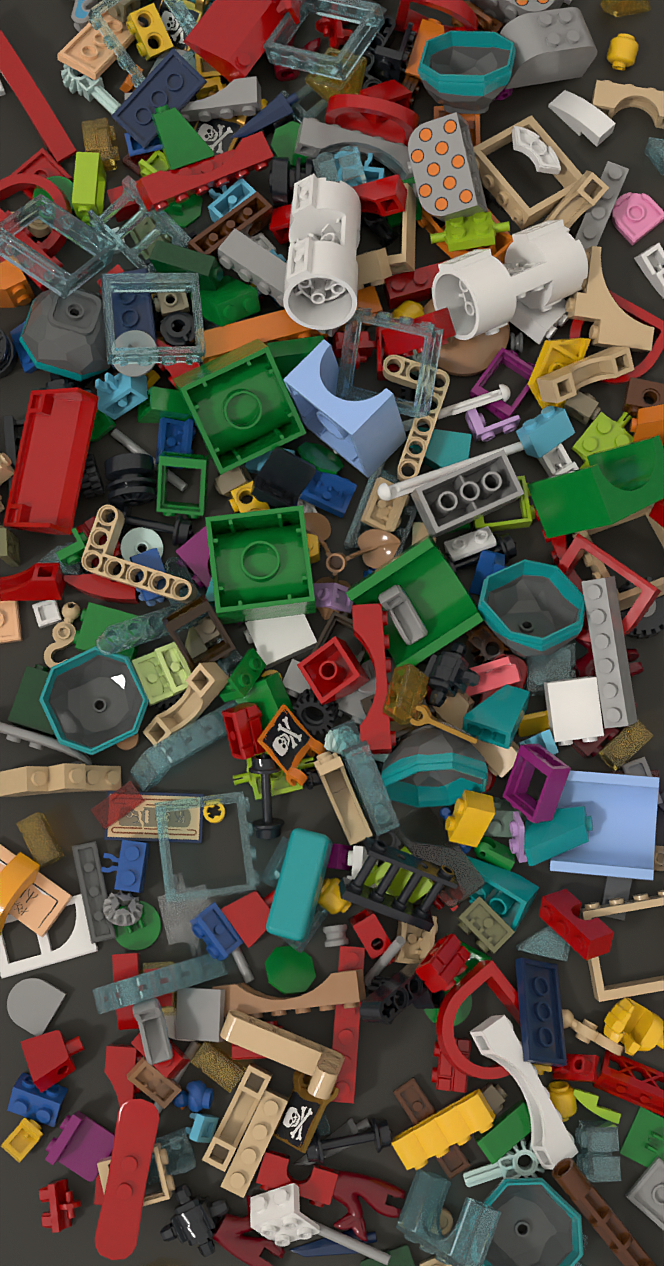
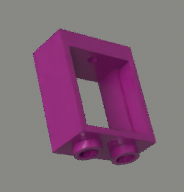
M502 347L472 388L469 399L489 393L484 387L501 363L528 381L535 365L530 362H524L516 352ZM527 383L511 406L502 400H497L481 407L503 421L515 414L531 389Z
M521 744L503 797L511 803L513 808L521 811L533 823L552 821L571 768L540 744ZM535 767L547 776L538 802L526 793Z

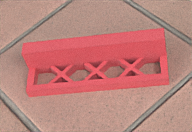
M507 656L469 668L480 676L478 685L468 686L465 692L469 697L502 688L506 684L512 685L522 682L517 659ZM427 681L422 684L425 688L429 701L431 692L433 690L427 685Z

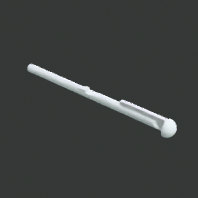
M499 384L500 389L442 408L438 419L456 415L500 399L506 402L511 394L510 389L504 384ZM415 418L402 422L405 431L411 430ZM422 422V423H419V424L417 425V427H418V426H421V425H424V424H426V423H423V422Z
M520 441L389 486L386 483H382L379 485L377 493L382 500L389 501L412 493L415 488L503 449L508 456L520 452L524 448Z

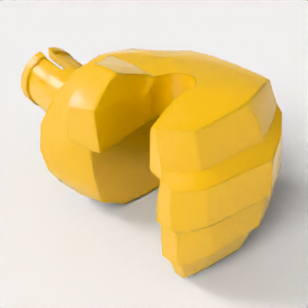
M628 997L618 1001L611 1011L608 1012L604 1020V1035L615 1043L619 1041L623 1043L626 1054L632 1056L637 1051H650L656 1045L664 1049V1021L655 1013Z

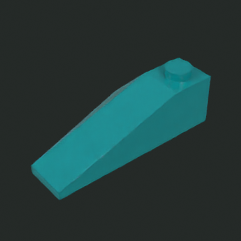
M447 848L442 850L437 865L448 866L454 871L457 882L466 890L470 903L480 896L514 932H516L530 909L539 890L537 885L519 874Z

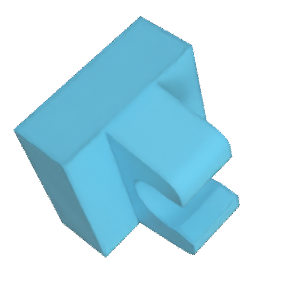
M191 1113L189 1117L195 1120L193 1127L185 1128V1132L190 1135L189 1139L195 1142L211 1143L219 1118L210 1114Z

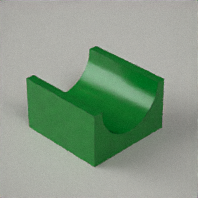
M255 339L173 379L202 436L209 453L208 455H210L209 458L220 475L273 450L277 446H281L306 434L270 349L259 339Z
M653 436L593 453L587 456L589 467L527 484L547 538L612 525L663 499L664 447L660 436Z
M303 505L205 517L215 608L221 624L316 613Z
M429 534L350 586L346 592L349 599L357 605L380 603L378 599L379 594L396 584L400 585L409 597L428 633L427 636L412 645H407L387 611L388 625L383 626L384 635L388 634L389 636L388 650L400 674H403L484 621L479 613L477 604Z

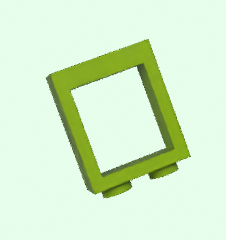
M76 152L72 205L79 223L85 226L102 225L106 172L99 153Z
M525 475L517 476L524 492L519 498L522 519L485 524L484 517H480L472 521L473 531L489 526L491 532L530 527L532 519H535L534 506L529 504L528 497L531 494L527 486L529 482L526 483Z

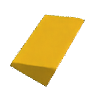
M547 710L524 715L517 730L519 737L539 734L549 730Z

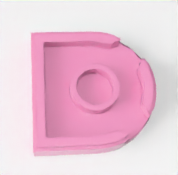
M628 192L617 199L611 217L615 228L633 246L664 221V211L650 196L644 193Z

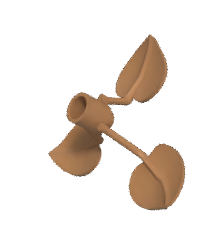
M304 513L306 533L318 536L319 543L324 547L328 556L326 566L334 575V579L322 577L316 583H337L349 588L350 584L347 581H338V572L346 567L348 560L362 555L363 562L367 566L377 569L394 558L401 544L400 540L390 532L370 529L358 537L357 543L361 549L360 551L348 556L341 552L331 553L324 541L331 534V525L328 519L319 513ZM328 607L318 608L324 620L329 619L333 611L339 613V611Z

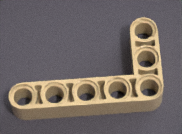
M390 355L384 360V377L389 381L424 392L398 465L397 477L401 482L416 477L419 474L448 390L450 379L449 375L443 370L399 355ZM390 364H396L400 367V370L393 373L387 367ZM418 371L421 373L422 378L420 380H413L410 377V373ZM434 379H441L445 385L437 388L432 384V381ZM434 401L437 404V408L429 410L425 407L424 403ZM423 422L428 424L430 429L427 432H421L417 429V425ZM414 444L419 445L422 452L417 455L412 454L409 451V447ZM407 466L411 467L414 470V475L406 477L402 474L401 470Z
M102 506L96 515L82 556L81 563L84 569L95 575L181 603L188 604L197 597V589L189 581L113 556L125 518L123 513L114 506ZM115 512L114 520L107 523V516ZM103 535H107L106 543L100 546L99 539ZM99 557L100 561L98 566L96 568H92V560L94 558ZM121 564V572L118 575H114V567ZM143 571V580L136 583V574ZM163 578L166 579V586L158 590V581ZM183 586H188V594L185 597H180V589Z
M229 1010L220 1033L221 1038L230 1043L312 1076L307 1091L320 1099L327 1100L330 1098L345 1059L341 1053L237 1010Z

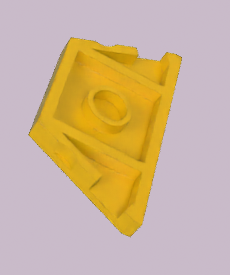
M591 339L545 340L528 381V386L542 410L548 406L563 408L566 400L559 403L542 401L537 378L583 359Z

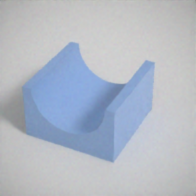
M323 340L283 379L302 424L367 478L407 439L394 394L387 388L378 395L366 400L347 401L342 399L348 391L331 344L326 340Z
M570 771L556 809L585 806L587 816L592 817L593 831H589V842L552 857L550 871L653 881L659 778Z

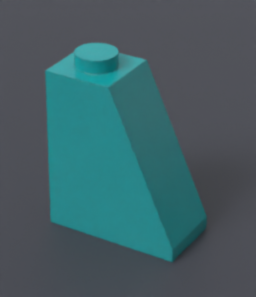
M417 427L421 432H427L430 429ZM434 429L423 463L437 470L468 459L472 434ZM414 444L409 447L413 448L412 454L417 455L422 452L419 445Z
M506 684L465 714L462 730L478 736V740L509 749L527 710L530 691Z
M585 806L556 809L552 821H542L540 823L529 821L525 815L524 850L529 866L537 865L589 842V831H593L592 817L587 816Z

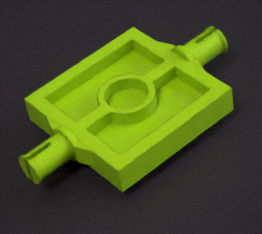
M479 212L472 216L450 219V221H445L446 228L444 232L430 234L431 244L445 242L448 245L449 252L495 245L496 233L510 231L509 221L495 224L492 220L491 212Z
M603 412L598 414L571 448L584 462L579 469L589 467L587 456L633 442V436L624 428L632 419L631 415L624 420L628 415L627 412H624L616 422Z
M313 756L302 759L297 769L301 771V769L315 767L312 762L314 761ZM251 757L246 759L247 772L233 775L234 784L249 782L253 788L255 800H261V774L249 772V768L252 766ZM283 770L270 774L272 797L303 790V786H300L298 782L295 786H291L287 782L286 774Z

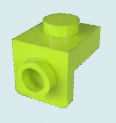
M160 150L155 151L146 162L143 159L138 162L141 170L140 174L143 177L160 170H170L164 153Z

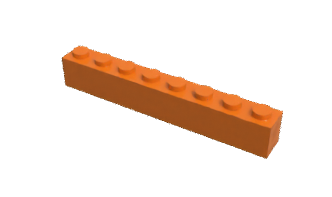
M374 286L358 290L357 308L354 315L348 322L341 325L336 332L342 330L348 332L354 330L357 326L365 324L370 326L381 320L383 310ZM284 309L195 333V340L202 364H205L255 339H259L267 345V343L318 335H323L326 338L329 335L296 323Z

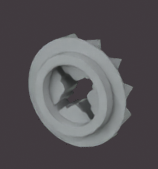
M120 890L117 894L111 893L103 904L105 917L111 923L118 926L133 925L142 915L143 905L140 904L139 897H133L131 892L124 894ZM119 904H121L122 906L127 905V910H125L124 908L118 909Z

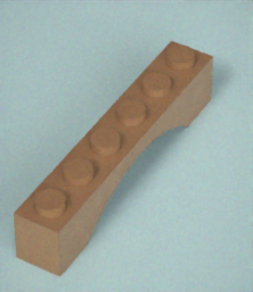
M363 969L331 973L314 990L297 997L266 995L254 990L244 982L212 987V989H225L224 1021L229 1010H237L252 1017L260 1018L263 1017V1012H271L272 1016H281L287 1014L286 1010L295 1009V1013L299 1014L311 1012L310 1007L318 1006L320 1011L334 1010V1005L344 1004V1008L359 1007V1002L366 999Z

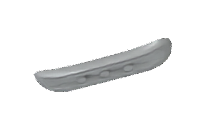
M0 722V733L7 734V740L20 743L21 739L30 742V747L43 750L44 746L66 753L86 765H92L93 763L86 753L61 745L55 738Z

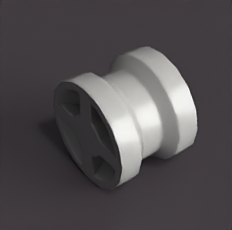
M347 924L323 927V932L327 938L325 947L349 944V939L345 933Z

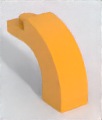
M22 852L17 854L0 872V935L9 911L21 894L35 882L40 868L38 863Z

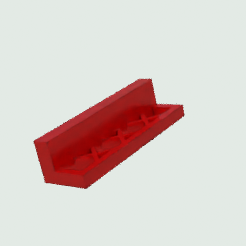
M606 1049L601 1069L597 1074V1082L593 1083V1087L664 1116V1090L660 1089L656 1084V1081L664 1082V1073L622 1055L618 1056ZM609 1060L618 1063L622 1070L617 1071L608 1067ZM632 1072H640L646 1080L636 1079Z

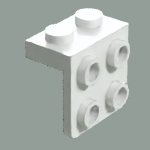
M292 1183L250 1197V1227L267 1239L275 1241V1245L287 1246L290 1242L299 1239H309L312 1235L320 1232V1226L300 1212L299 1186Z

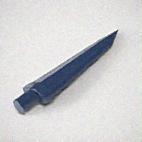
M280 93L230 138L248 137L280 119L290 116L294 113L290 106L299 101L296 93H293L285 98Z
M353 1229L341 1232L365 1244L377 1242L376 1232L366 1233L367 1241L359 1239ZM327 1238L289 1249L303 1257L358 1253Z

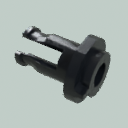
M178 311L168 314L162 320L160 333L167 345L176 349L183 348V350L189 351L191 354L194 349L193 342L195 340V333H198V327L195 319L190 314Z

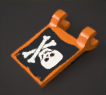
M282 705L257 740L286 774V780L291 786H295L297 782L300 786H303L308 779L302 771L297 769L306 753L310 757H314L316 753L320 755L326 752L324 745L309 734L286 705Z

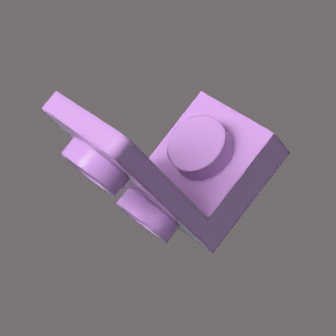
M476 408L467 410L465 415L475 442L480 440L483 442L490 441L495 438L496 434L504 432V434L510 433L517 429L520 422L519 415L484 428L486 426L485 419L482 413L478 414Z
M313 583L316 608L328 607L339 612L351 613L353 601L346 594L349 589L348 587L337 583Z
M514 811L513 821L509 822L512 839H509L510 850L512 854H516L519 863L527 862L524 850L525 827L519 812Z

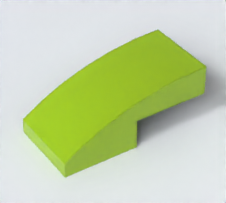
M572 1087L573 1095L586 1108L608 1121L619 1124L621 1114L616 1110L597 1105L598 1095Z

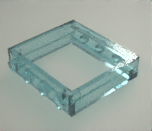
M102 0L90 9L88 14L90 17L89 22L95 30H99L103 35L104 44L109 50L114 51L117 55L118 64L123 70L128 71L131 75L132 84L137 88L145 77L101 16V14L121 0ZM163 0L188 36L197 22L183 1ZM190 49L182 57L188 62L197 53Z
M300 0V23L296 25L289 12H287L263 46L268 60L272 64L345 81L385 21L380 4L363 0ZM309 13L359 24L337 57L287 46Z
M39 194L0 222V256L64 299L112 261L117 245L42 194ZM38 218L94 257L70 274L14 235Z
M198 273L102 274L101 288L107 364H120L121 367L127 364L148 366L152 363H162L169 366L175 363L192 365L193 362H203L206 351ZM191 292L196 346L116 348L111 293Z
M357 307L354 315L346 322L335 396L350 401H361L379 394L378 392L352 386L361 324L363 322L425 337L415 401L394 398L400 414L415 418L429 416L444 329L435 328V324H431V322L421 321V324L413 323L414 319L410 317L400 316L399 319L392 318V313L378 312V314L371 313L372 309Z
M243 791L155 803L167 904L256 891L255 886L260 885L258 870L253 871L252 861L257 860L255 846H250L249 836H253L252 821L247 822L246 812H250L248 797H244ZM236 803L247 884L176 894L166 812Z

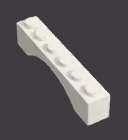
M505 1015L489 1017L471 1030L470 1034L481 1054L503 1066L521 1088L531 1119V1147L542 1168L553 1170L558 1162L565 1158H572L578 1153L574 1144V1138L566 1130L560 1112L555 1109L550 1100L548 1090L542 1085L537 1076V1069L530 1062L523 1061L522 1043L516 1037L511 1021Z

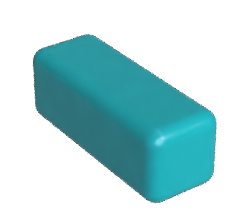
M295 828L291 832L266 923V930L270 934L297 942H305L308 939L333 847L332 840L325 834L301 828Z

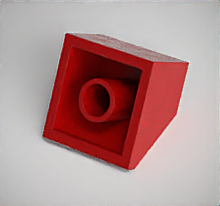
M336 636L297 664L322 705L350 695L370 681L346 641Z

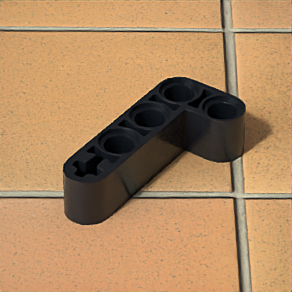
M381 15L374 23L344 74L345 94L360 95V90L382 83L379 79L373 77L376 49L372 47H377L378 45L390 48L395 39L396 23L392 16Z
M410 963L363 1000L360 1005V1016L366 1023H388L411 1003H413L416 1009H439L445 998L444 991L442 989L436 993L431 992L425 985V981L421 980L415 972L420 963Z

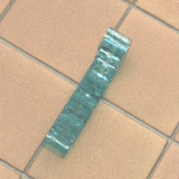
M171 557L163 564L167 574L185 579L196 587L183 560L178 557ZM183 586L180 589V597H185L188 594V586ZM197 589V597H196V598H198V597L200 596L198 589ZM168 598L171 606L108 626L96 640L97 649L102 654L111 655L170 635L161 619L186 604ZM206 613L202 614L201 616L190 621L189 623L185 624L184 626L180 627L175 631L179 632L191 628L192 626L196 625L198 621L201 620ZM107 637L111 638L114 643L110 642Z
M235 700L226 703L147 749L130 770V774L142 792H146L157 785L170 768L226 736L227 731L222 711L234 707L238 703Z
M209 954L92 989L99 1015L227 975L228 972L224 960L218 961L217 958L213 959Z

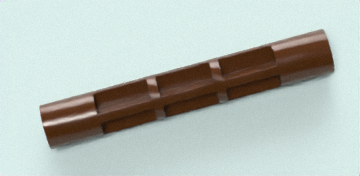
M565 1158L558 1162L552 1170L553 1178L565 1193L568 1194L569 1198L624 1266H657L573 1159Z

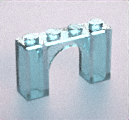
M418 1169L396 1228L404 1233L406 1240L419 1243L421 1250L430 1254H436L435 1259L443 1264H451L452 1266H483L502 1212L485 1202L466 1197L454 1230L447 1238H444L440 1228V1214L451 1182L437 1173Z

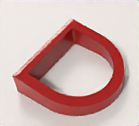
M400 0L395 21V31L405 33L408 23L412 22L414 23L413 31L416 32L417 37L422 19H429L409 9L410 2L447 13L463 24V27L444 25V33L449 31H478V18L463 0Z
M337 94L329 97L325 123L329 125L336 124L350 131L357 130L371 137H382L385 141L392 143H403L408 147L409 138L418 127L419 116L407 107L384 99L357 94ZM359 112L379 115L388 120L374 124Z
M21 173L1 179L0 202L28 188L45 190L52 197L56 206V222L50 235L42 242L48 250L46 254L52 258L63 247L71 230L72 210L68 198L57 185L36 174ZM12 246L0 249V261L3 262L15 256L24 274L28 264V252L25 251L16 256Z
M609 290L614 301L627 315L644 325L654 327V332L659 334L652 350L638 366L634 367L633 371L617 378L599 381L605 384L619 385L628 383L630 377L641 378L654 366L664 349V321ZM573 319L569 339L580 338V332L585 321Z
M578 533L557 565L567 578L587 551L642 590L622 620L624 636H626L638 625L661 590ZM582 628L576 638L591 643L589 631Z
M481 960L445 996L437 1015L436 1032L443 1055L456 1070L473 1078L498 1079L506 1077L510 1073L499 1063L482 1067L470 1062L460 1052L454 1037V1020L460 1005L484 982L489 985L520 1025L518 993L492 960Z

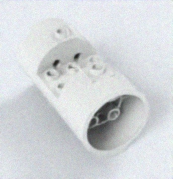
M315 174L294 183L289 226L290 246L286 263L283 304L287 314L296 323L310 329L328 330L348 322L357 308L359 268L356 260V250L360 242L361 201L356 191L347 183L341 180L340 183L326 181V178H317Z
M563 219L547 220L512 234L513 242L506 251L504 264L492 256L490 249H475L438 264L440 272L435 276L432 285L433 304L435 311L448 307L456 332L455 338L468 340L482 333H485V335L498 333L499 328L508 325V322L512 319L516 310V299H519L529 309H539V312L551 310L553 308L552 305L561 302V299L582 289L583 280L588 276L587 256L580 240L575 241L569 234L570 229L564 226Z

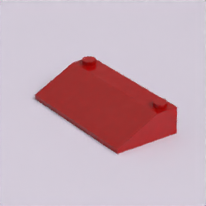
M215 0L183 42L231 83L234 79L247 76L291 15L288 11L281 16L279 15L276 8L281 0L272 3L271 0Z
M78 387L31 391L3 522L5 528L54 535H71L95 414L97 412L98 396Z

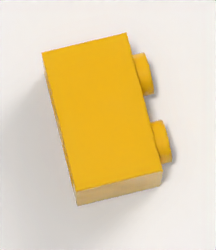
M470 790L464 791L461 798L456 800L452 815L446 819L445 829L448 830L450 842L477 848L495 815L493 796Z

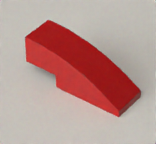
M95 574L63 576V580L68 586L90 597L113 603L139 604V594L135 587Z
M140 953L113 954V980L118 1029H139L138 1021H136L133 1015V1005L143 1001Z

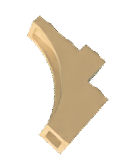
M591 246L585 249L588 261V276L583 280L580 292L570 295V298L567 299L565 307L566 312H568L567 318L594 322L589 331L592 346L606 348L612 346L629 347L630 351L641 353L651 351L654 327L634 320L612 298L602 273L601 247Z
M330 751L316 757L317 761L313 762L350 846L364 841L366 837H372L373 834L355 796L340 756L338 757L336 752L331 754Z
M64 763L49 767L25 766L0 772V797L122 790L121 766Z

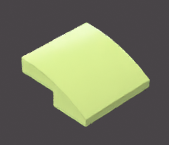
M175 642L159 647L154 652L131 661L149 699V706L186 691L188 683L185 680L190 676L191 671Z

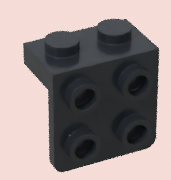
M408 23L399 51L377 45L374 54V77L382 83L393 79L400 83L401 78L406 77L407 62L416 37V32L413 31L414 23Z
M277 446L253 480L251 495L258 501L275 507V509L297 506L300 495L316 473V467Z

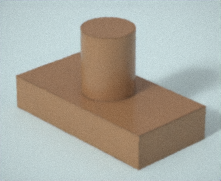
M145 1057L127 1074V1079L164 1109L182 1091L178 1083L173 1079L165 1078L153 1065L148 1064Z

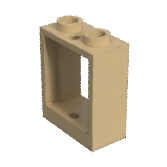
M160 1143L154 1144L152 1153H154L162 1190L144 1195L143 1206L170 1199L172 1191L175 1190L172 1174H167L165 1166L169 1164L166 1148L161 1149ZM111 1156L100 1159L97 1163L104 1194Z

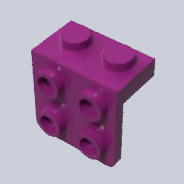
M77 1111L72 1116L68 1114L62 1122L60 1129L63 1131L58 1139L53 1137L47 1146L46 1151L49 1153L45 1160L52 1165L60 1162L85 1180L91 1182L99 1173L98 1161L109 1157L111 1154L115 1134L80 1111Z

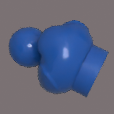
M201 1080L191 1081L186 1086L188 1093L182 1090L172 1100L173 1104L181 1108V1110L188 1105L189 1110L196 1113L203 1108H211L214 1089L207 1088L206 1084Z

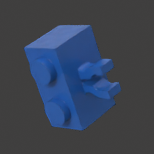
M122 840L119 858L113 854L104 853L103 858H110L112 862L118 863V866L101 868V872L111 873L117 871L114 889L143 893L150 844Z

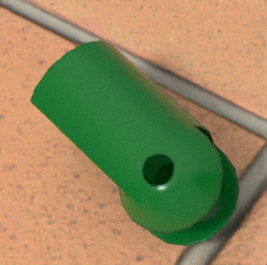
M482 837L477 848L474 847V853L477 857L499 868L510 871L515 863L516 854H512L509 847L489 837Z

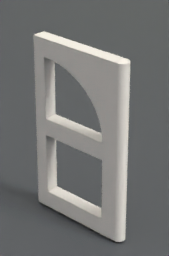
M81 894L73 896L66 905L75 904L76 906L74 930L67 942L52 951L48 932L44 937L37 934L41 954L10 963L3 933H1V978L98 951L97 944H91ZM9 914L5 924L18 919Z

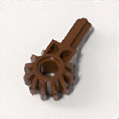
M484 624L480 628L474 626L464 633L468 637L466 644L471 648V653L478 654L473 658V661L478 662L482 660L481 665L491 662L494 657L500 654L512 653L511 649L505 647L506 645L498 637H494V632L489 630ZM487 646H494L498 654L490 656L486 653L485 648Z

